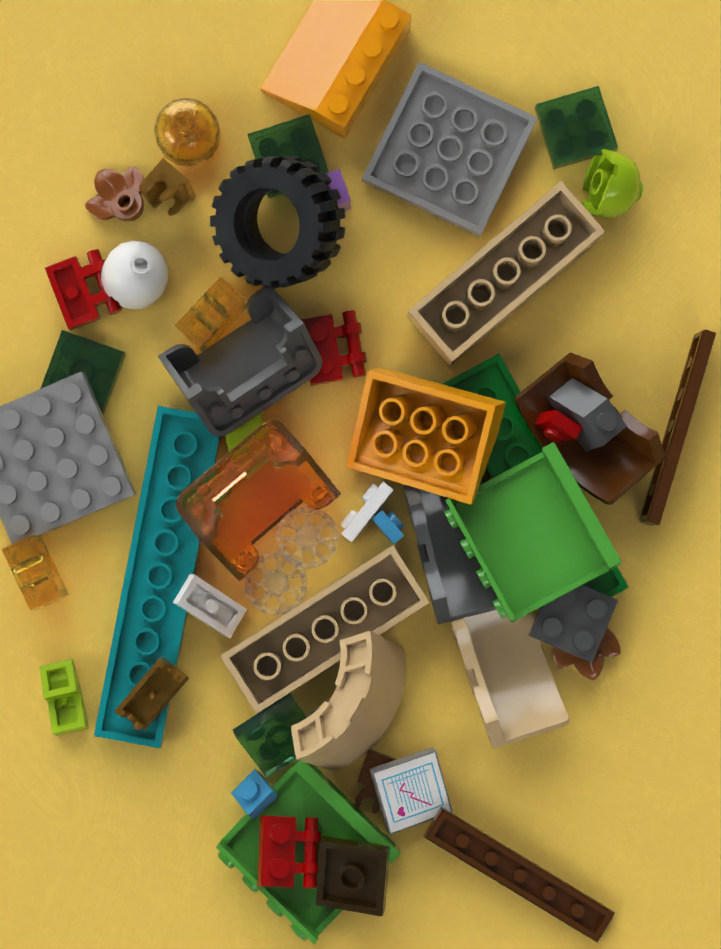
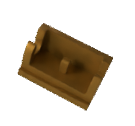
M164 158L161 159L139 185L148 203L154 208L171 197L175 199L174 206L168 210L169 216L177 214L189 199L193 201L196 197L189 179Z
M163 656L154 663L114 712L121 718H128L133 723L135 729L146 730L188 681L189 677Z

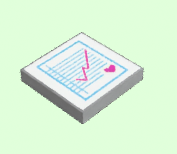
M433 747L370 768L386 830L389 835L433 820L441 806L451 813L453 812L438 756Z

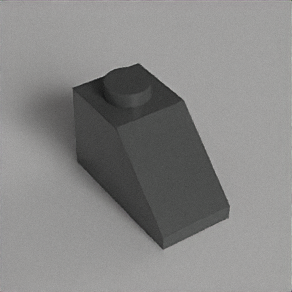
M574 378L567 381L547 397L555 410L582 427L577 441L585 452L604 446L627 427L606 397Z

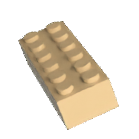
M561 181L409 309L407 318L451 367L596 244L606 231Z
M392 545L223 653L220 657L257 714L340 661V640L367 631L380 635L430 602Z

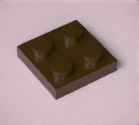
M323 836L320 840L316 905L382 917L386 906L390 847Z

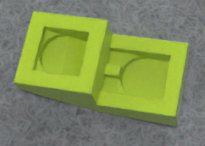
M73 659L39 666L43 697L48 701L52 734L59 736L89 729L81 687Z

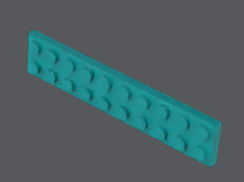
M158 406L96 721L94 736L155 748L162 747L170 702L146 730L135 729L133 723L128 718H121L114 711L159 658L165 656L176 667L178 665L187 612L175 605L173 601L190 574L195 575L221 436H214L208 431L195 412Z

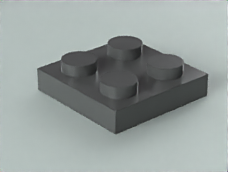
M582 585L539 608L528 636L592 663L618 600Z

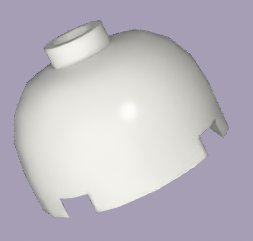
M132 240L121 243L108 254L102 266L101 282L106 294L118 301L119 305L124 308L139 310L153 305L162 296L168 284L169 268L165 257L156 247L146 242Z

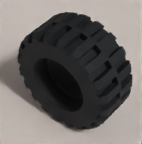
M294 156L253 159L247 161L245 166H237L230 172L231 178L222 181L218 187L222 194L214 196L212 208L216 209V214L210 216V226L216 229V235L212 236L214 245H220L223 251L219 256L224 264L230 262L233 265L231 271L237 277L247 276L245 279L247 283L254 286L262 284L266 289L285 288L316 277L317 273L325 271L331 265L329 258L336 257L341 248L336 242L344 238L345 227H340V219L345 218L344 208H338L336 200L341 199L338 190H331L328 186L332 180L326 173L317 174L318 167L309 161L302 162L301 158ZM271 190L283 193L293 203L299 217L298 239L292 250L285 254L272 249L264 241L258 228L257 213L263 197Z

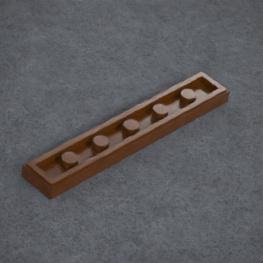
M705 329L694 334L662 441L666 458L654 468L639 519L641 523L650 526L660 525L716 336L715 332Z
M442 806L424 834L427 840L597 943L615 914L605 905Z

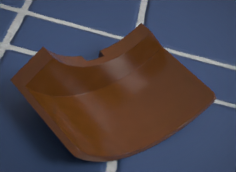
M570 352L515 397V403L523 420L542 448L554 441L546 438L543 435L544 431L534 424L540 413L555 410L547 397L567 381L574 378L608 400L613 397L603 383L592 360ZM616 408L615 410L627 427L604 446L585 452L577 439L561 443L554 442L578 485L607 505L616 502L666 458L658 432L639 422L626 410L620 413Z

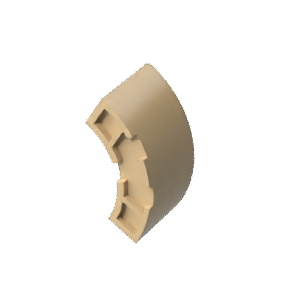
M497 610L450 621L458 649L466 667L465 671L473 695L476 697L480 715L493 749L570 723L541 642L528 636L534 622L531 613L513 623L510 622L508 617L501 619Z
M372 631L340 640V667L334 684L337 687L328 702L324 701L308 718L291 726L296 760L329 770L340 769L366 754L390 726L403 694L406 675L405 653L402 646Z

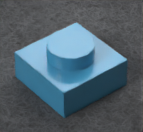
M381 510L372 518V521L393 545L404 536L400 531L404 525L392 511L386 515Z
M256 769L231 792L245 812L253 819H256L278 796V793L266 778Z

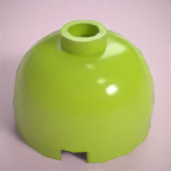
M602 149L603 155H595L587 169L583 190L588 191V201L582 199V205L592 216L614 218L625 214L641 198L643 184L640 180V173L636 163L616 151Z

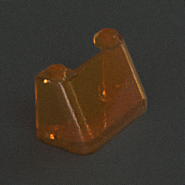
M270 420L260 425L179 495L176 501V509L197 538L240 581L256 567L259 561L258 550L253 544L301 503L304 502L313 510H319L332 503L341 493L280 421Z

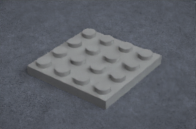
M419 62L362 177V182L477 237H481L538 117Z
M81 371L0 406V518L12 546L136 495V491L85 372Z

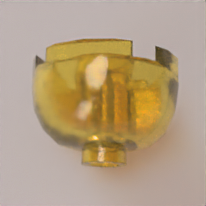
M184 97L172 100L161 109L156 117L154 133L157 145L163 155L176 165L190 167L203 160L207 161L219 147L221 132L217 117L206 104L198 99Z

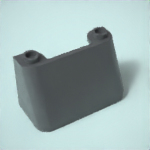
M262 287L251 295L246 306L251 320L200 354L196 355L189 345L177 344L158 356L198 417L214 436H225L315 377L322 368V357L304 323L274 289Z

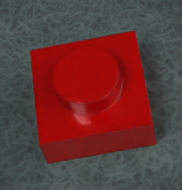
M557 410L540 413L534 424L544 431L543 435L546 438L557 443L577 439L582 429L580 425Z

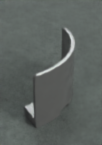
M484 475L482 477L480 485L485 483ZM403 485L437 623L441 624L496 610L492 602L497 599L492 587L484 588L476 573L477 570L481 569V566L475 556L471 559L468 558L459 542L465 539L459 527L452 529L444 514V511L449 509L445 501L448 498Z

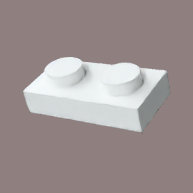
M382 482L379 487L373 483L361 498L366 502L358 513L352 510L341 523V526L345 528L341 535L352 543L391 495L393 489L385 482Z
M194 574L188 576L173 601L175 605L228 638H231L247 611L245 607Z

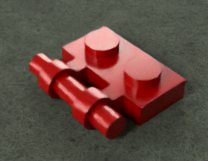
M99 249L91 250L87 253L90 264L81 267L76 256L45 267L65 323L70 331L100 320L101 317L97 306L106 304L110 315L122 311L119 302L106 294L101 282L102 266L105 260L102 259ZM95 277L101 292L92 295L86 279Z
M355 310L342 312L344 325L334 327L332 314L300 319L307 328L323 361L319 373L310 379L311 386L343 381L341 367L351 366L353 378L366 376L364 363L367 362L366 352H362L359 336L362 333L361 323L357 322ZM346 337L349 354L339 356L337 338Z
M260 816L257 887L293 888L294 874H303V888H317L319 864L317 863L318 843L321 840V832L318 831V818H305V831H296V817ZM295 843H304V863L295 862Z

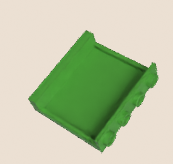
M554 442L543 447L542 452L481 484L472 505L451 500L450 498L445 500L449 508L444 511L452 529L460 528L465 539L459 541L469 559L474 556L476 557L481 566V569L476 571L485 589L492 587L497 596V599L492 602L501 619L508 617L511 623L620 566L622 563Z
M297 760L272 786L278 793L277 798L256 819H253L246 813L219 841L216 848L220 851L218 856L222 862L231 869L235 866L244 875L242 877L243 882L253 892L256 893L260 890L269 899L266 903L276 915L281 917L284 914L293 923L291 928L299 938L304 941L308 938L315 944L318 941L319 934L342 910L316 905L317 888H303V874H294L293 888L257 887L260 816L296 817V831H305V818H318V831L321 832V839L323 836L389 846L390 864L400 855V849L359 808L355 807V804L315 765ZM295 843V862L304 863V843ZM318 843L317 863H319L320 843Z

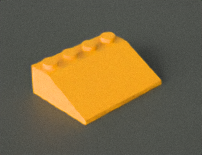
M314 0L261 87V91L345 139L411 29V14L386 0Z
M383 367L368 370L346 467L472 505L499 433L506 402Z

